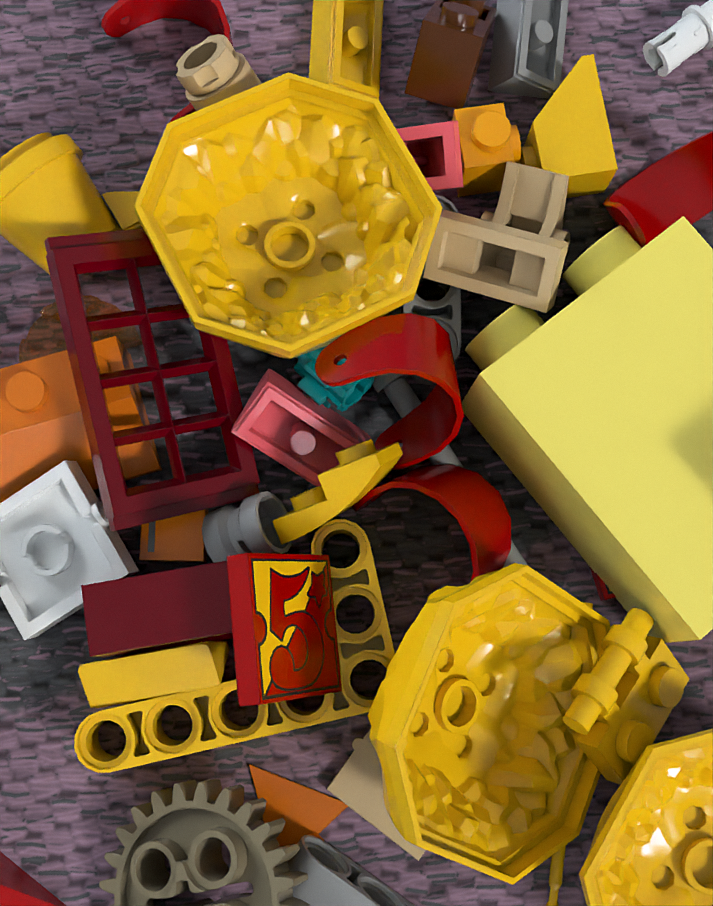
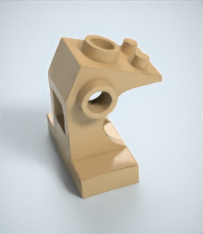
M508 161L495 213L485 211L479 219L442 210L426 260L423 278L547 313L554 306L564 261L570 244V232L562 230L569 175Z

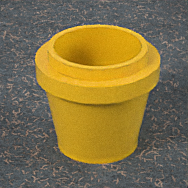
M45 132L23 141L0 158V235L50 275L44 242L48 237L120 231L121 227L116 223L81 162L83 157L82 150L67 134L53 136L51 133Z

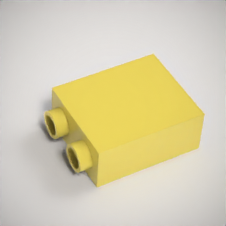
M683 216L643 248L640 247L622 225L600 238L581 254L562 275V278L579 297L546 323L534 309L515 304L487 325L465 349L482 372L478 375L462 401L463 413L592 570L609 587L624 609L629 612L631 608H639L647 612L654 619V625L649 631L648 636L662 638L665 643L701 640L713 629V249Z

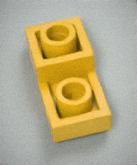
M369 439L336 452L335 455L339 465L317 475L321 486L291 497L290 500L294 509L272 520L281 544L283 545L302 537L348 510L370 490L377 487L403 454L399 442L376 450L373 440Z

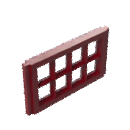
M144 228L48 237L44 241L47 251L46 260L105 517L109 520L111 532L241 501L258 494V483H260L252 446L231 432L234 423L243 410L227 339L199 330L205 357L164 364L159 362L151 323L190 317L183 304L147 308L138 267L162 265ZM126 269L135 310L87 316L78 274ZM138 325L148 366L101 374L91 332ZM208 371L217 411L173 420L164 379ZM151 381L161 422L114 431L104 389ZM221 426L230 466L185 475L176 435ZM164 437L173 479L127 489L118 446Z

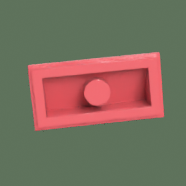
M268 369L263 375L231 429L233 434L316 487L321 486L317 475L339 465L335 455L336 452L371 439L364 430L331 408H326L323 404L317 405L298 386L271 369Z

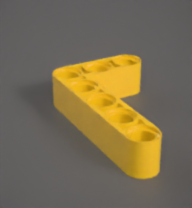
M334 519L323 524L315 532L311 542V554L323 555L322 549L325 542L336 534L351 536L359 546L360 554L351 566L347 568L330 566L342 691L324 694L323 703L312 711L298 710L290 703V700L258 705L257 719L248 726H239L232 723L225 712L227 696L232 691L237 690L236 678L221 681L219 687L179 692L113 706L87 716L79 725L74 736V749L79 761L87 769L97 773H110L368 713L375 696L365 697L353 689L350 682L352 670L358 663L364 660L378 661L387 670L395 655L371 546L365 531L352 521ZM349 596L365 598L370 602L374 611L372 624L361 633L344 631L336 619L338 605ZM169 705L180 706L190 714L192 731L189 738L185 741L171 739L163 730L162 716ZM110 720L118 723L124 730L126 745L121 755L108 754L100 746L98 732L105 721Z

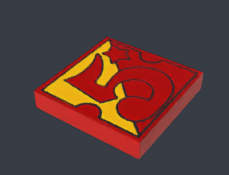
M243 553L227 556L239 706L262 705L342 691L329 555Z

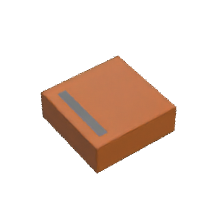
M208 509L142 524L139 560L206 563L207 551L203 542L202 525L204 517L208 514Z

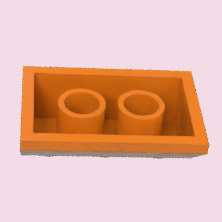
M116 336L93 342L101 374L134 369L131 354ZM60 351L1 368L0 503L64 460L77 461L92 489H99L68 351ZM138 383L104 389L114 431L149 425ZM154 439L118 446L125 481L162 470Z

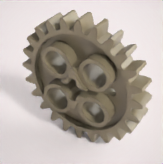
M220 779L201 781L198 784L196 780L176 783L173 788L154 791L151 793L150 803L137 805L131 809L135 823L117 827L115 830L118 839L125 848L107 852L104 856V859L117 870L116 876L100 881L99 887L108 893L114 894L115 904L110 906H154V899L170 898L189 890L193 893H200L218 889L229 884L250 882L253 886V893L231 894L216 901L210 898L199 899L179 906H310L307 902L293 897V887L308 880V873L289 870L287 861L300 850L299 844L280 846L276 838L282 832L286 821L283 818L264 823L261 820L267 803L264 798L248 801L243 805L244 786L240 784L226 787L222 790ZM222 842L226 844L231 855L230 868L224 862L221 853ZM165 855L171 866V876L165 866Z

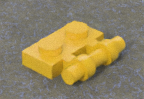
M631 608L621 625L614 624L610 627L601 642L604 650L603 654L591 673L580 675L571 690V696L574 700L563 717V721L567 726L580 733L576 743L604 778L621 785L645 748L653 745L673 707L681 700L684 688L689 681V677L663 639L648 636L649 631L654 625V619L647 612L639 608Z

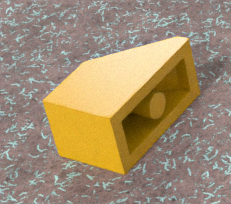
M594 54L580 57L534 119L525 145L521 147V159L518 162L519 164L569 175L566 198L604 193L618 170Z

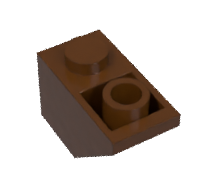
M436 0L422 21L404 93L451 108H464L470 95L497 9L486 6V0Z

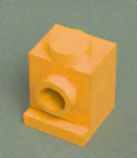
M504 102L455 109L452 121H458L463 175V187L456 188L458 197L501 191L506 163L508 161L518 163L521 159L519 131L517 126L511 125L506 117Z

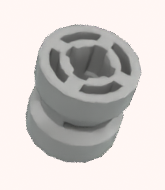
M265 491L245 498L239 508L228 505L208 512L203 520L202 535L206 551L213 563L227 561V556L236 554H282L288 552L292 541L282 545L272 520L287 513L282 502L274 494Z

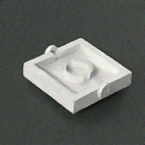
M64 460L0 503V597L24 640L39 636L84 607L81 585L128 578L139 572L117 531L111 532L109 520L105 517L103 503L98 500L77 461Z

